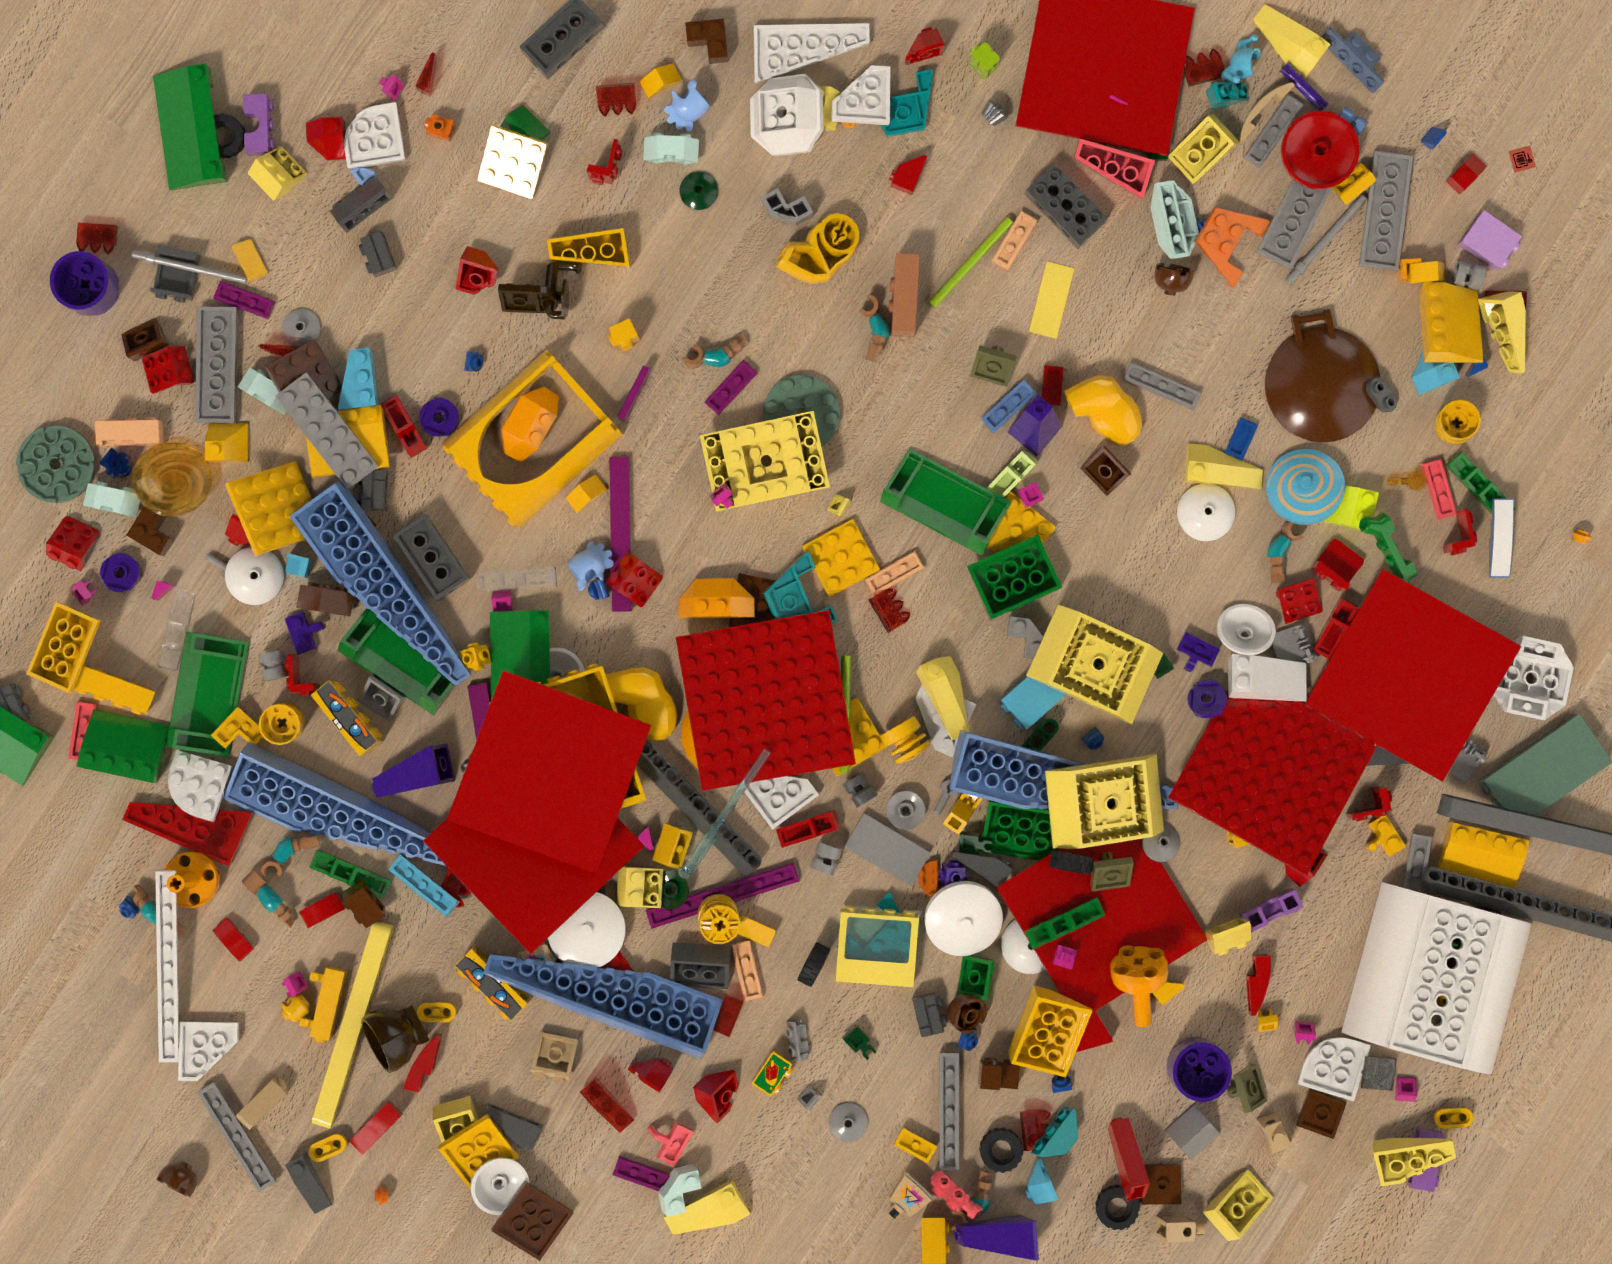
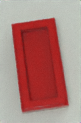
M1044 365L1041 398L1049 405H1061L1064 367Z

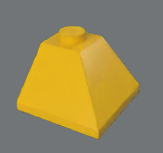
M248 423L209 424L205 438V461L210 463L249 462Z

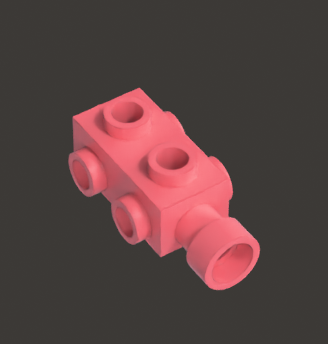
M936 1171L931 1177V1191L938 1198L942 1197L947 1201L945 1204L952 1211L957 1210L961 1213L964 1209L967 1212V1216L972 1220H975L980 1215L983 1208L978 1203H973L964 1190L959 1188L942 1171Z

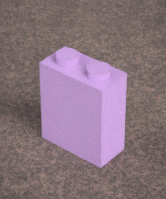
M1483 210L1479 213L1458 245L1496 271L1508 264L1510 261L1508 256L1511 252L1515 253L1520 247L1521 243L1519 241L1522 236Z

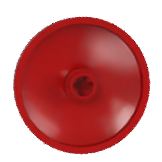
M1314 111L1296 119L1286 130L1281 143V159L1286 172L1298 184L1315 190L1329 189L1346 180L1354 171L1360 153L1359 140L1353 127L1341 116L1328 111Z

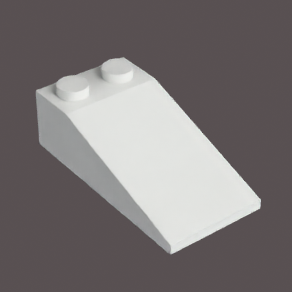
M1232 654L1228 660V698L1306 702V663L1256 655Z

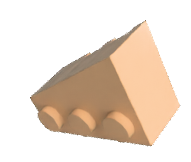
M145 417V420L126 418L125 421H118V419L95 421L96 445L101 447L119 448L164 445L163 422L157 420L156 417Z

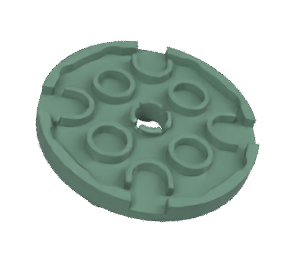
M795 375L778 382L765 399L763 421L796 415V411L800 408L806 410V412L814 411L821 447L824 446L835 434L840 419L839 403L832 389L823 381L807 375Z
M54 425L42 427L31 433L24 440L17 454L16 465L20 482L32 496L46 502L63 503L77 498L87 489L88 483H91L94 477L96 461L93 449L83 435L69 427ZM54 459H59L61 467L54 470L51 463Z

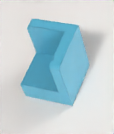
M287 553L286 557L289 558L285 572L308 578L312 559Z

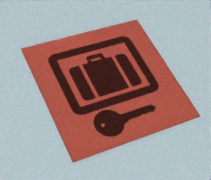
M1530 146L1509 151L1515 173L1536 167Z

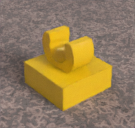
M1268 1009L1269 1016H1263L1261 1010L1258 1011L1256 1025L1258 1033L1278 1029L1277 1014L1273 1015L1272 1009Z

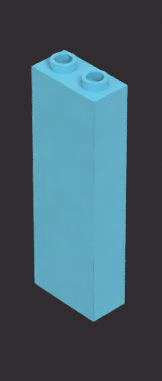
M1099 658L1095 659L1093 662L1094 668L1096 669L1103 661ZM1026 677L1000 700L1002 702L1000 707L1007 714L1011 713L1015 717L1013 721L1020 729L1024 727L1027 730L1066 694Z

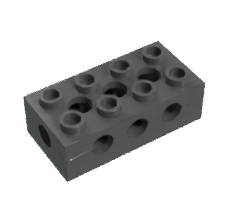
M569 0L519 47L521 52L548 80L603 30L604 25L582 0ZM575 21L581 22L577 27H573L572 23ZM561 34L567 35L563 40L557 39ZM547 47L552 48V51L549 53L543 52Z
M1055 164L1048 168L1025 192L1026 197L1077 249L1108 220ZM1054 189L1057 192V195L1051 196L1048 193V190ZM1068 203L1071 209L1065 210L1061 204ZM1075 217L1083 218L1084 223L1078 224L1075 221Z
M422 515L393 535L435 600L440 601L471 580L428 515ZM420 537H424L425 544L419 547L417 540ZM435 553L436 560L429 563L428 555ZM446 569V577L440 579L438 576L439 571Z

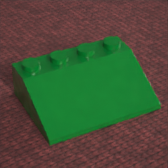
M1035 535L967 566L990 621L1062 588L1039 535Z
M93 709L80 748L76 767L150 783H158L169 725Z
M988 800L982 839L994 838L992 844L986 843L988 847H994L992 853L1041 860L1051 854V851L1057 850L1052 845L1049 808L1021 809Z

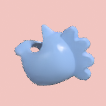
M695 79L690 80L687 85L688 91L683 96H679L672 90V104L664 107V112L669 114L667 122L669 124L676 122L675 127L678 130H682L685 127L690 132L693 128V122L703 116L710 107L696 89L697 81Z
M589 542L587 550L579 552L567 562L569 569L577 580L576 585L579 587V591L584 590L588 582L593 578L597 577L603 581L605 569L614 566V562L610 559L612 552L610 550L604 551L603 544L595 546L593 542Z

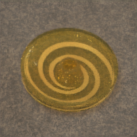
M176 442L158 444L145 451L137 460L132 474L133 489L141 504L156 514L169 517L186 515L199 508L207 499L212 486L211 469L208 462L205 461V457L189 445Z

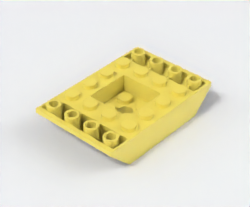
M814 411L700 435L712 493L724 483L731 490L732 495L729 497L733 504L728 509L830 487ZM765 455L772 458V464L768 467L764 466L761 462L762 457ZM722 503L718 506L715 505L716 512L727 509Z
M1057 605L1026 676L1132 724L1163 653L1152 645L1090 616ZM1097 658L1103 661V667L1100 670L1095 669L1093 666V662Z
M1157 754L1045 771L1052 845L1054 849H1080L1153 837L1164 831ZM1114 798L1115 806L1109 809L1107 802L1109 799Z

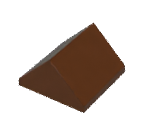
M157 318L121 334L126 356L134 362L169 346Z
M1103 446L1081 467V470L1106 496L1132 474L1106 446Z

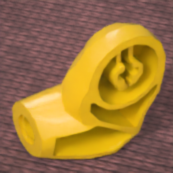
M835 213L828 215L808 232L805 241L788 242L779 254L775 267L809 284L826 283L838 268L850 260L859 242L857 224L845 214Z
M1097 375L1063 391L1075 417H1089L1092 428L1110 444L1116 446L1128 445L1134 442L1140 435L1142 418L1139 408L1133 398L1123 392L1113 377Z
M636 667L605 674L614 703L625 704L628 717L651 725L647 736L648 740H665L672 735L677 724V709L673 697L665 688L658 672L646 667Z

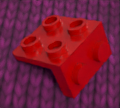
M618 139L613 140L607 168L588 164L587 174L592 183L597 185H603V183L612 184L613 179H617V160L621 161L623 151Z
M168 346L142 358L149 389L152 394L173 386L194 383L185 346Z
M1468 508L1457 511L1456 515L1461 541L1444 545V554L1450 553L1451 556L1466 553L1467 549L1476 546L1477 534L1472 529L1473 515L1469 512Z
M65 516L46 542V555L53 561H59L66 564L70 569H76L81 572L85 566V555L98 538L99 530L70 516Z
M1333 539L1311 569L1315 571L1314 574L1317 577L1330 582V586L1336 591H1346L1351 585L1349 582L1363 565L1364 559L1338 539Z
M627 551L609 576L606 584L637 606L643 607L661 582L663 576Z
M288 654V658H285V668L289 670V678H286L287 689H290V693L300 694V696H311L312 693L320 688V684H301L299 657L297 654Z
M1381 786L1372 788L1376 807L1346 813L1347 817L1352 818L1353 821L1367 820L1368 815L1375 817L1387 815V811H1392L1390 804L1393 801L1391 791H1387V787Z

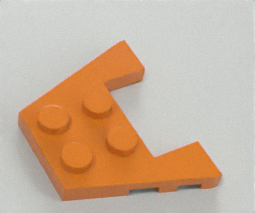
M1213 208L1195 243L1217 267V271L1220 275L1224 276L1228 285L1235 287L1243 272L1227 262L1245 228L1257 236L1263 237L1271 221L1220 208Z

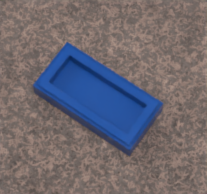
M1240 417L1224 453L1243 460L1258 425Z

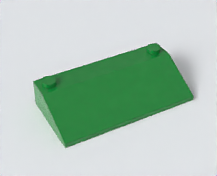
M204 63L185 66L153 76L169 190L227 182L225 164L220 159L210 88H214L211 68Z
M910 448L885 486L880 499L881 503L981 556L986 551L1012 503L1008 499Z
M365 609L340 640L338 652L433 716L455 687L431 662L425 660L422 654L409 646L405 639L400 638L376 617V614L370 609Z
M549 610L490 612L491 700L503 670L534 682L548 683L547 679L550 678Z
M186 631L166 741L167 747L229 757L231 743L225 749L211 734L238 706L249 642Z
M0 706V772L21 786H24L51 744L54 736L40 727L31 726Z

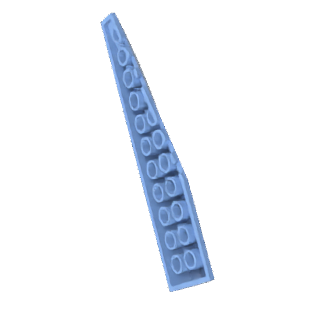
M341 481L334 483L290 515V518L335 581L348 589L351 595L356 596L367 609L372 610L376 617L400 638L405 639L409 646L422 654L425 660L431 662L455 686L472 675L408 573Z
M960 730L955 747L950 790L1021 809H1047L1049 805L1045 771L1086 765V763ZM1160 784L1162 809H1177L1178 803L1168 798L1173 788ZM1114 798L1109 799L1107 802V807L1111 809L1115 806Z
M249 742L240 752L223 799L296 832H310V835L313 836L323 835L335 841L337 839L345 840L348 844L375 850L380 848L387 850L388 853L406 854V857H419L427 862L445 865L423 842L431 833L390 809Z
M490 954L483 974L543 1000L699 1059L706 1052L723 1002L722 999L647 972L638 973L630 970H614L613 968L604 969L587 965L560 964L552 961L543 962L535 961L534 959H517L516 957Z

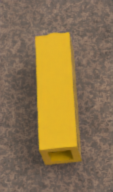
M328 966L325 968L324 974L316 971L311 972L309 980L322 982L314 1019L300 1018L299 1026L311 1028L310 1037L315 1038L314 1041L326 1043V1041L332 1039L348 970Z

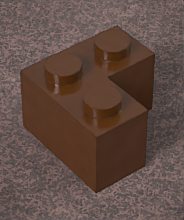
M724 18L685 22L688 47L707 45L709 64L728 62Z
M146 502L126 535L156 554L165 557L174 542V539L159 531L168 513L152 510L149 507L156 510L161 509Z
M309 582L308 586L300 585L296 608L351 616L354 596L348 593L346 588L335 587V590H332L331 585Z
M985 1057L979 1063L978 1085L980 1089H1018L1020 1066L1011 1064L1010 1059L998 1062L996 1058Z

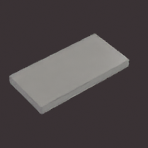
M865 813L844 846L912 886L931 853Z

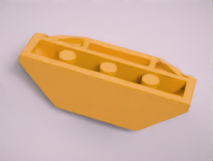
M541 386L538 389L520 395L501 428L504 454L521 463L538 450L557 417L559 401L557 394Z
M734 578L695 579L678 599V618H755V598Z

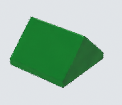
M524 105L507 114L500 125L502 128L541 141L551 133Z
M969 955L963 956L957 993L973 994L982 1000L988 1001L994 969L993 959Z

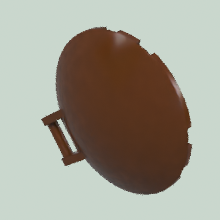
M1330 309L1304 316L1293 315L1291 316L1293 336L1278 347L1266 371L1265 394L1269 408L1284 428L1295 436L1318 443L1334 442L1347 438L1360 430L1369 421L1377 407L1366 391L1368 380L1380 378L1376 360L1370 350L1358 338L1348 332L1334 328ZM1319 320H1324L1325 326L1303 330L1300 328V324Z

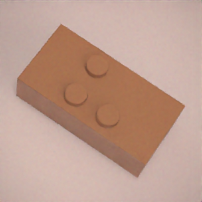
M896 253L894 278H891L890 292H893V300H889L888 311L892 312L891 336L914 337L920 254Z

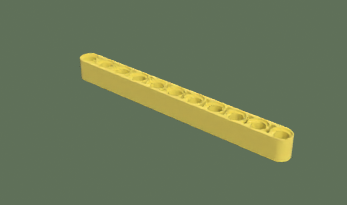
M381 921L372 924L315 1108L312 1124L331 1129L362 1033L361 1020L368 1013L394 925Z

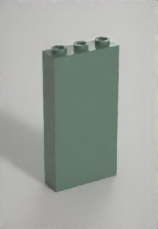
M1573 714L1479 779L1482 784L1480 787L1486 795L1489 794L1493 799L1491 803L1494 806L1538 815L1610 765L1612 760L1581 715Z

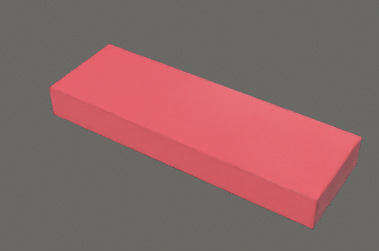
M1442 459L1421 464L1437 520L1457 515Z
M77 701L68 759L78 760L93 709L97 710V704Z

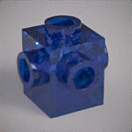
M111 448L99 462L106 468L105 472L109 476L121 479L127 477L132 472L131 467L134 465L130 461L131 457L123 450L119 452L114 448Z

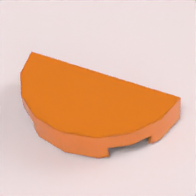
M938 859L930 860L924 864L919 872V885L924 893L930 897H933L938 892Z

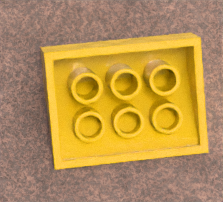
M1423 282L1419 291L1424 362L1483 363L1478 291L1445 282Z
M375 405L338 411L377 462L378 468L390 467L386 418L382 406ZM306 437L312 477L336 475Z
M55 602L26 674L72 694L101 621L74 607Z
M1448 822L1438 868L1515 889L1526 859L1530 840Z
M1033 986L1008 1049L1011 1064L1066 1077L1091 1016L1092 1009L1053 990Z

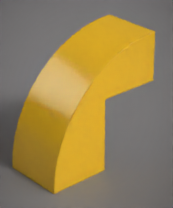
M962 793L942 824L959 835L983 798Z

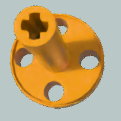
M194 851L180 853L173 857L164 868V870H176L177 874L168 878L167 888L171 892L177 893L178 906L184 908L203 906L213 899L219 889L221 872L211 858ZM185 855L190 858L188 866H185L182 862ZM208 869L214 872V878L212 880H209L206 877V872ZM194 893L200 896L198 904L192 901Z
M1123 946L1111 961V977L1118 989L1132 994L1135 1025L1147 1027L1152 1023L1150 993L1157 991L1166 983L1168 963L1161 949Z

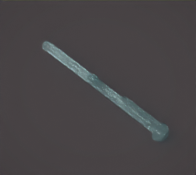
M764 748L683 868L679 867L678 874L681 878L688 879L692 876L715 842L716 838L713 837L727 818L732 808L735 809L736 803L771 752Z

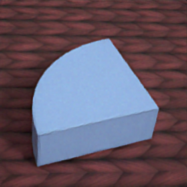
M354 168L350 170L361 186H364L363 183L368 178L378 176L373 170L368 168Z

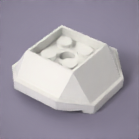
M806 74L769 79L750 98L751 137L773 156L811 152L814 147L813 144L824 130L823 90ZM787 109V113H786V115L783 117V113H784V111Z
M1520 636L1513 641L1522 647L1493 697L1506 713L1546 720L1566 706L1574 667L1561 644ZM1528 673L1533 675V681L1530 684L1526 681Z

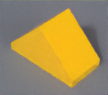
M672 63L654 68L639 82L648 99L678 84L682 79Z
M1433 261L1408 264L1409 284L1446 282L1444 262Z
M595 474L580 483L566 497V500L579 513L608 489Z
M1166 981L1160 989L1152 992V994L1161 1005H1164L1183 990L1185 984L1182 982Z

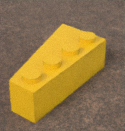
M624 228L547 239L550 260L630 267Z
M83 664L74 686L75 692L86 695V692L93 694V698L104 702L107 699L113 701V706L122 709L124 706L132 708L131 712L142 715V713L147 714L155 690L132 681L127 682L122 677L113 674L108 675L104 670L93 667L89 668L87 667L88 664Z
M921 1218V1264H950L946 1262V1254H949V1242L945 1241V1234H949V1222H945V1218Z

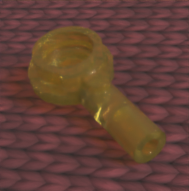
M1418 471L1412 472L1407 477L1387 478V485H1407V487L1415 491L1423 489L1427 482L1425 475Z

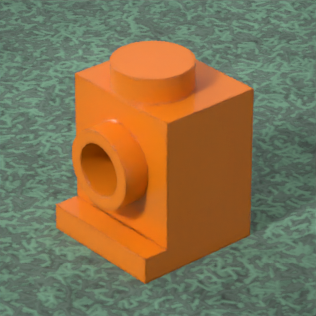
M432 114L431 118L427 117L424 128L427 129L426 133L429 136L450 142L456 123L454 120ZM437 123L442 124L441 128L436 129L435 125Z

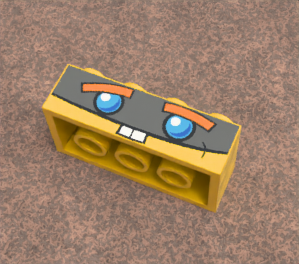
M327 681L311 694L312 698L359 756H366L383 742L381 738L383 734L377 727L371 726L369 723L371 719L365 712L359 711L357 708L359 704L352 696H347L345 693L347 689L340 681Z
M477 946L473 947L455 965L457 968L456 972L463 979L467 977L472 982L470 984L471 987L477 992L481 991L486 996L484 999L491 1006L495 1005L500 1009L498 1013L507 1020L509 1018L512 1020L531 999L522 990L483 974L488 957Z

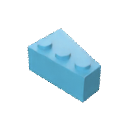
M369 347L349 350L338 411L379 405L372 350Z

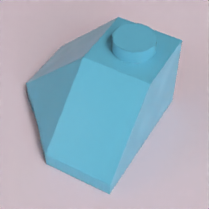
M1422 352L1411 378L1418 394L1421 395L1455 381L1460 377L1454 363L1424 362V354Z
M1037 1157L1026 1182L1028 1189L1025 1190L1028 1200H1033L1035 1205L1058 1200L1042 1159Z

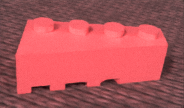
M1079 139L1073 160L1140 199L1144 198L1155 161L1083 139Z

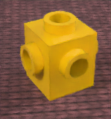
M479 643L467 645L468 649L458 651L466 668L473 669L474 672L485 669L484 665L492 663L487 645L479 646Z

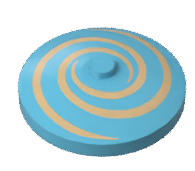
M1299 449L1286 453L1273 464L1266 480V494L1271 507L1280 517L1295 524L1310 525L1324 521L1336 512L1344 497L1345 480L1340 467L1330 456L1313 449Z

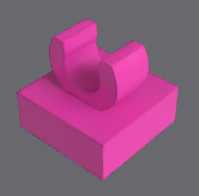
M392 74L388 79L382 77L379 81V84L383 86L381 91L394 101H396L405 86L400 79Z
M1036 482L1017 491L1025 508L1044 500Z
M726 483L710 495L712 502L716 506L722 503L728 509L733 504L729 497L732 493Z
M79 581L74 584L71 590L82 606L89 603L92 596L97 592V589L93 591L87 589L92 583L91 581H86L85 583Z
M1057 945L1052 964L1072 970L1077 950Z
M301 971L283 979L282 986L286 985L289 991L286 994L291 995V997L309 988Z
M1294 1022L1293 1028L1297 1044L1300 1043V1040H1306L1307 1045L1311 1041H1315L1316 1031L1314 1023Z

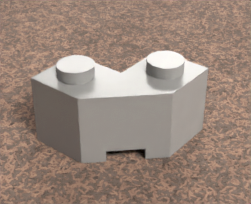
M776 188L761 197V202L771 219L797 226L813 217V211L805 196L787 205L779 189Z
M1009 617L1006 636L1024 638L1023 658L1033 659L1043 635L1030 619Z

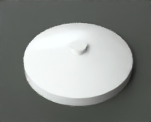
M960 881L951 883L934 894L926 907L924 922L927 934L937 948L951 955L968 956L983 951L995 941L1002 927L1003 914L998 899L987 887L976 882Z
M596 892L548 940L556 956L564 963L595 966L597 968L611 961L621 949L626 932L625 920L620 908L612 899Z

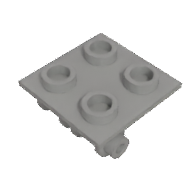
M1306 623L1275 634L1272 646L1277 659L1310 663L1318 659L1316 652L1313 651L1314 645Z
M1468 738L1449 772L1463 783H1466L1479 764L1485 762L1488 752Z

